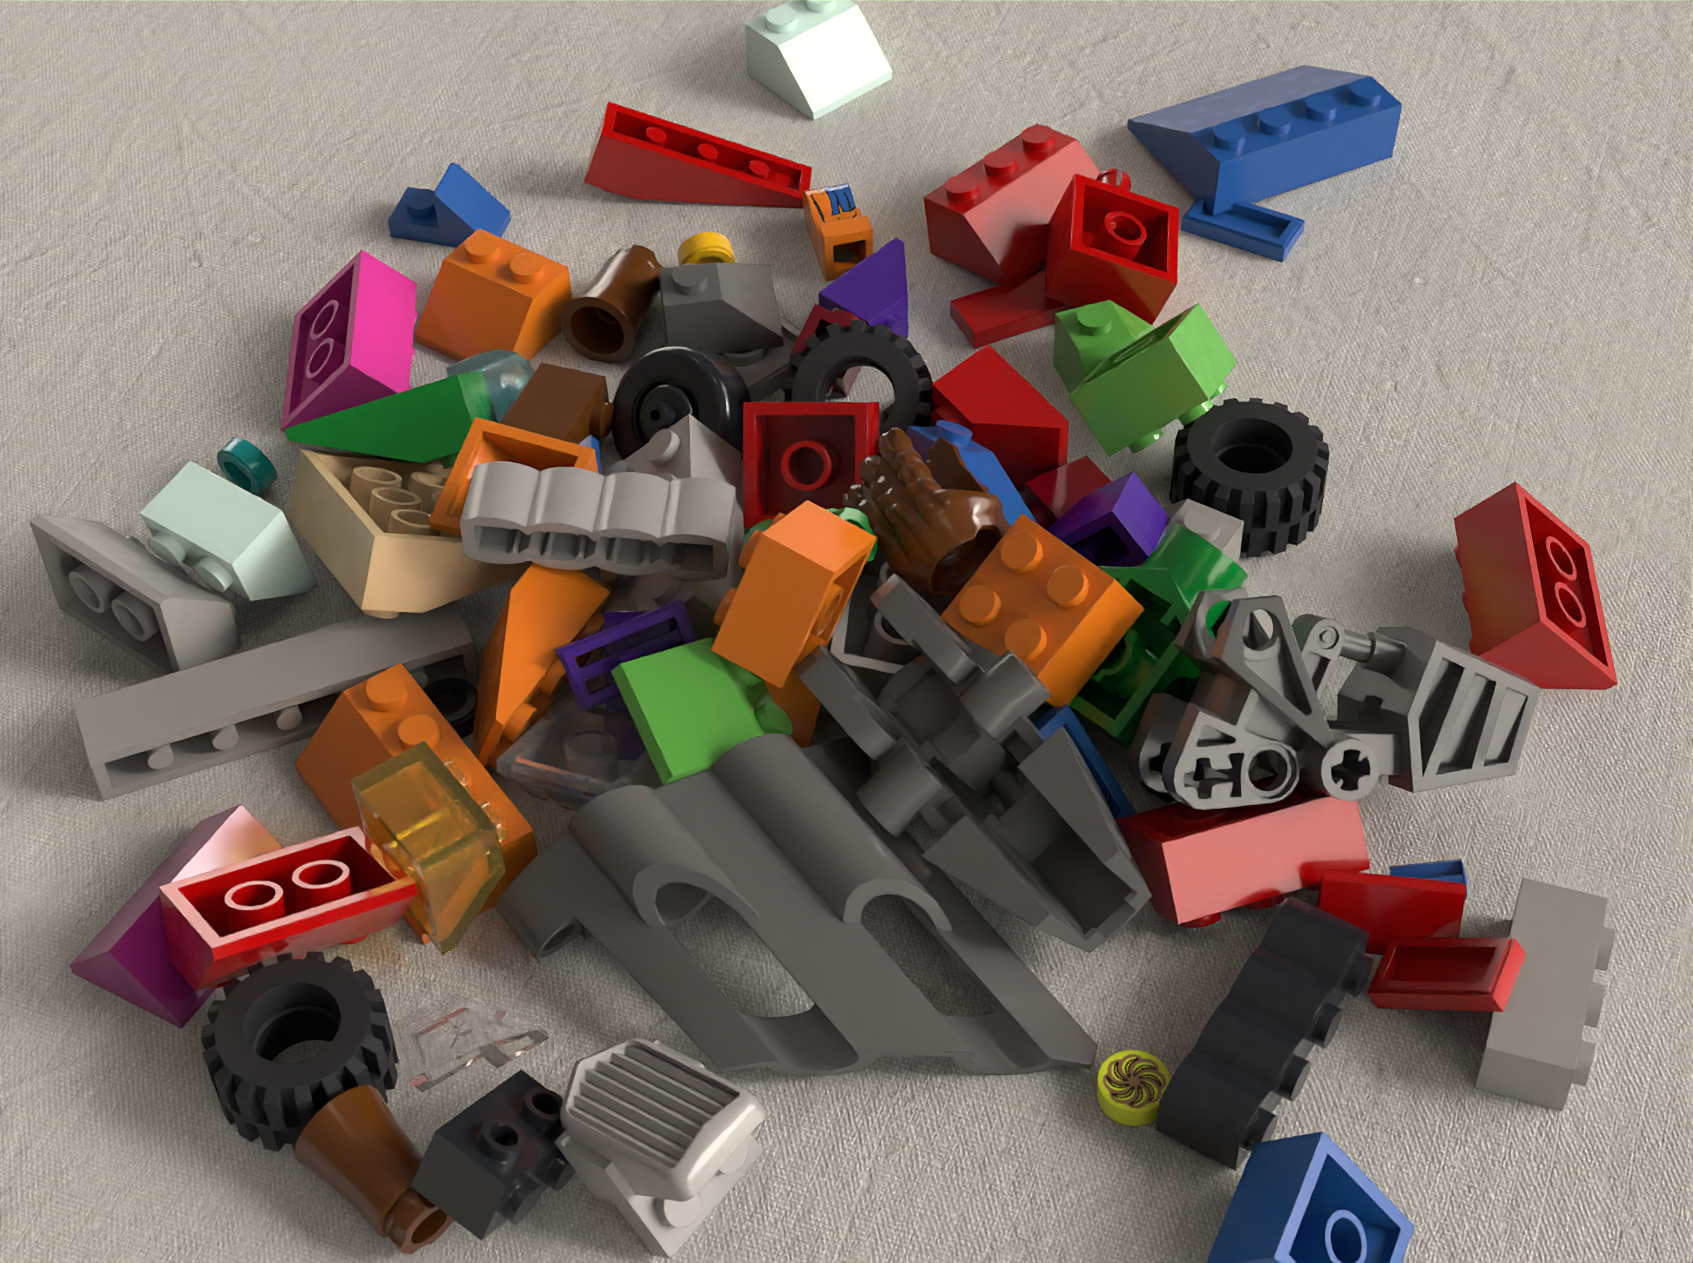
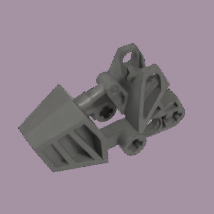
M893 574L869 598L903 639L923 655L913 659V661L898 670L886 684L885 688H882L877 699L857 674L820 644L794 667L804 684L858 746L869 755L872 777L856 791L857 797L872 816L895 837H899L917 819L923 816L940 837L938 841L921 855L923 858L1034 928L1088 953L1092 952L1122 930L1152 895L1099 785L1072 738L1061 726L1046 739L1027 718L1052 695L1051 692L1011 649H1008L1000 656L962 637L960 634L952 632L936 611L899 576ZM937 760L941 761L984 799L994 792L1005 806L1004 813L1000 817L991 813L982 822L978 821L932 765ZM1018 769L1028 778L1023 784L1013 774Z
M1243 587L1200 590L1173 643L1202 672L1190 702L1187 703L1166 693L1152 694L1130 745L1127 761L1130 772L1137 776L1147 787L1157 792L1169 793L1177 801L1191 808L1203 810L1273 803L1284 799L1293 792L1299 779L1311 789L1341 801L1352 802L1364 798L1374 789L1379 780V775H1388V784L1417 793L1515 775L1541 688L1520 674L1412 627H1378L1375 633L1369 632L1367 635L1344 629L1334 619L1314 614L1300 615L1291 625L1281 596L1271 595L1248 598L1247 590ZM1225 600L1231 603V607L1226 619L1217 630V639H1215L1207 631L1205 623L1206 614L1215 603ZM1255 610H1264L1272 619L1273 632L1269 641L1259 626L1253 612ZM1341 656L1357 661L1337 694V716H1325L1320 699L1338 657ZM1160 744L1163 745L1164 749L1169 750L1163 763L1162 776L1159 771L1150 768L1148 765L1149 758L1160 754ZM1256 766L1277 775L1275 781L1263 788L1254 787L1249 776ZM1228 769L1226 772H1218L1217 770Z

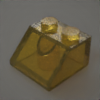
M422 741L351 779L364 833L416 882L418 895L407 908V911L439 952L444 955L455 949L505 873L500 841L506 839V832L494 808L488 802L478 805L471 797L468 783L456 763L451 759L442 762L429 745Z

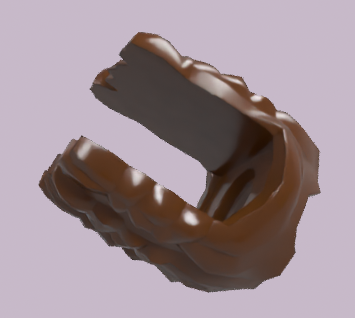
M892 427L889 432L883 433L878 439L877 446L881 458L878 455H869L861 461L859 476L862 484L850 483L848 490L841 493V502L844 508L858 509L867 515L869 526L874 534L877 535V550L884 555L892 574L899 576L919 595L956 597L1011 526L1003 513V504L997 495L990 494L989 488L978 481V478L966 467L957 445L939 437L935 441L934 446L928 451L929 460L923 462L921 455L914 450L911 439L899 427Z

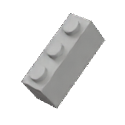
M1522 878L1507 938H1516L1525 951L1526 956L1504 1012H1491L1475 1085L1476 1089L1563 1111L1571 1084L1585 1087L1595 1044L1582 1040L1584 1025L1596 1028L1605 993V985L1592 982L1594 970H1607L1616 933L1615 929L1603 927L1608 898Z

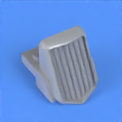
M630 1038L575 1062L561 1106L560 1121L565 1131L554 1143L595 1198L612 1200L652 1255L671 1258L763 1153V1149L751 1133L765 1118L766 1110L752 1092L706 1070L702 1063L660 1043L658 1038H651L649 1041L641 1038Z

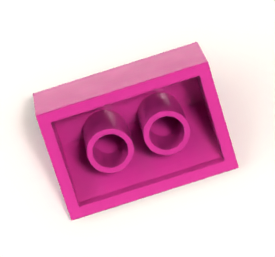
M361 250L295 314L281 422L282 432L286 433V428L412 389L409 386L411 363L415 356V349L412 347L414 325L418 317V311L415 309L417 283L366 251Z

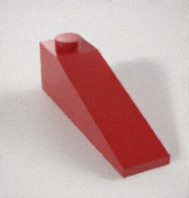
M608 101L591 148L584 183L601 188L609 193H617L639 200L803 209V191L810 190L812 167Z

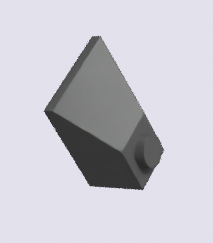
M707 263L659 268L658 278L667 346L704 349L716 354L784 347L770 265Z

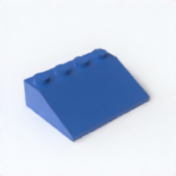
M1302 65L1128 119L1127 128L1196 199L1201 197L1205 201V209L1214 216L1233 210V204L1239 201L1254 203L1391 158L1403 104L1372 76Z

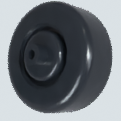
M665 346L644 354L625 372L613 399L614 411L611 429L615 447L620 458L624 461L649 443L657 432L670 428L690 414L737 449L742 460L743 402H752L749 389L739 371L728 360L714 352L685 346Z

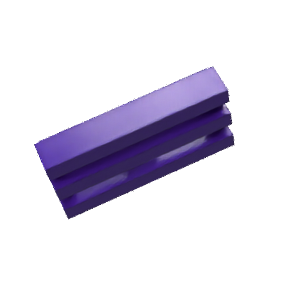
M677 599L558 647L555 650L563 665L581 712H584L622 696L616 682L588 692L584 681L611 671L621 663L648 656L682 641L685 645L698 641L682 599ZM674 617L678 628L580 668L578 667L575 657Z

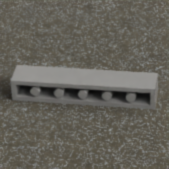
M455 600L425 613L399 612L398 617L391 619L370 615L357 617L74 702L72 705L90 767L102 800L105 801L312 737L343 691L399 663L403 664L422 689L428 684L444 678H459L477 686L479 685L480 674L473 639Z

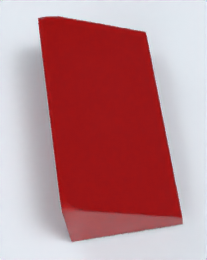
M1326 869L1322 872L1316 908L1368 931L1369 937L1365 953L1383 955L1391 937L1459 938L1466 897V885L1458 882Z

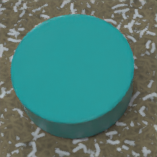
M233 437L217 453L218 465L225 476L233 484L253 495L263 494L277 479V472L267 456L251 442L241 437Z

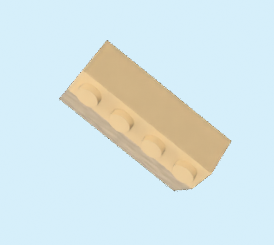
M300 450L288 518L358 607L370 616L391 619L398 617L399 612L425 613L524 574L533 563L528 560L516 564H493L475 560L464 555L462 536L430 528L429 518L453 467L444 470L442 462L439 461L418 463L382 456Z

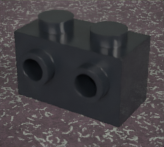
M522 1069L434 1132L411 1187L481 1241L507 1220L513 1225L518 1224L532 1210L542 1192L549 1187L559 1191L576 1173L575 1169L554 1143L565 1131L560 1121L561 1106L564 1099L556 1092L544 1087Z

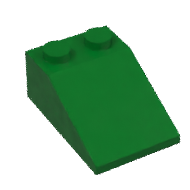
M482 371L457 374L286 428L285 432L288 441L418 463L441 459L445 470L454 466L475 417L496 423L498 421Z

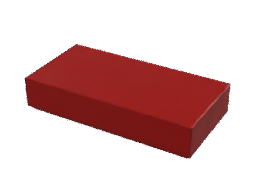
M1046 271L1023 278L1012 287L1001 284L950 300V316L974 349L1054 324L1055 313L1077 307L1065 305L1060 301L1044 296Z
M1391 937L1367 994L1378 1009L1504 1012L1526 953L1516 938Z

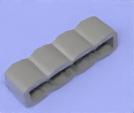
M503 461L486 462L474 467L460 520L464 555L470 558L493 564H516L530 560L542 566L563 570H577L597 566L603 570L624 575H647L661 571L670 576L686 580H716L727 576L736 522V487L708 478H683L669 482L654 475L638 472H623L603 476L596 472L576 467H554L538 471L519 463Z

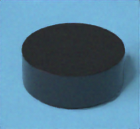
M444 678L436 680L422 689L461 739L473 733L478 690L474 685L459 678Z

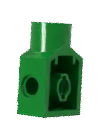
M1178 523L1172 524L1141 567L1099 566L1101 570L1113 577L1144 610L1068 705L1073 713L1128 751L1152 694L1166 693L1187 702L1197 685L1202 672L1173 643L1199 591L1242 587L1249 577L1236 562L1221 550ZM1223 600L1215 603L1206 614L1205 623L1207 631L1214 638L1211 627L1228 606V601Z

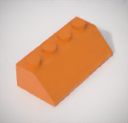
M402 663L343 691L295 762L297 773L340 831L358 826L416 882L418 895L402 916L423 945L495 907L502 893L538 855L533 828Z

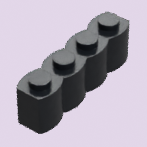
M1291 896L1276 915L1261 945L1252 953L1243 966L1228 996L1212 1014L1195 1047L1185 1057L1171 1078L1159 1101L1156 1131L1234 1171L1242 1164L1249 1152L1251 1153L1255 1143L1270 1141L1278 1122V1116L1272 1112L1282 1098L1291 1102L1296 1099L1311 1067V1062L1305 1058L1315 1045L1323 1049L1329 1045L1343 1014V1010L1337 1006L1346 993L1357 997L1370 975L1374 959L1365 955L1369 932Z

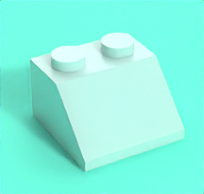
M789 0L745 23L748 75L813 121L892 79V70L858 5L851 0Z
M189 461L140 512L153 536L149 541L153 550L173 566H179L181 563H184L195 569L209 586L219 592H224L229 588L246 599L254 601L308 593L317 585L315 577L281 509L192 461Z

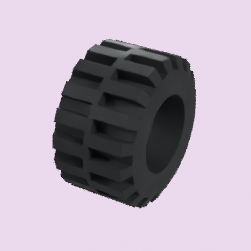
M851 320V325L843 327L838 322L826 326L828 332L818 338L815 334L804 341L807 347L800 355L794 352L788 362L792 368L789 376L783 375L781 389L784 391V401L782 402H825V396L830 384L840 373L853 367L869 366L880 370L887 376L895 394L892 412L879 427V438L883 433L889 432L892 427H899L905 433H907L909 426L933 427L931 412L933 411V380L920 353L915 350L912 343L902 334L899 336L893 333L888 326L877 323L876 326L867 325L865 320Z
M1237 398L1223 400V405L1221 406L1213 404V407L1205 414L1184 425L1183 429L1178 430L1175 438L1169 500H1171V504L1190 499L1244 521L1240 552H1247V557H1261V552L1268 550L1272 554H1278L1286 551L1287 543L1297 546L1306 540L1307 532H1313L1318 525L1329 465L1330 452L1328 443L1323 442L1324 434L1318 426L1308 425L1309 418L1300 411L1294 413L1287 411L1288 405L1275 402L1273 405L1262 403L1263 399L1249 398V401L1239 402Z
M308 951L305 959H294L291 952L276 955L278 963L265 967L262 961L248 967L249 976L243 981L233 978L223 987L226 999L213 1000L207 1011L210 1024L202 1026L201 1041L205 1050L203 1056L225 1117L230 1125L236 1123L239 1134L248 1141L253 1142L261 1137L264 1149L279 1152L284 1144H292L295 1153L298 1138L308 1122L327 1103L349 1089L362 1085H372L378 1089L384 1101L388 1104L385 1090L395 1089L398 1074L395 1064L399 1063L385 1002L380 989H375L372 977L363 969L354 972L351 961L337 956L329 963L325 961L323 952ZM310 1040L330 1042L321 1052L308 1059L292 1063L273 1062V1059L283 1050L297 1043Z

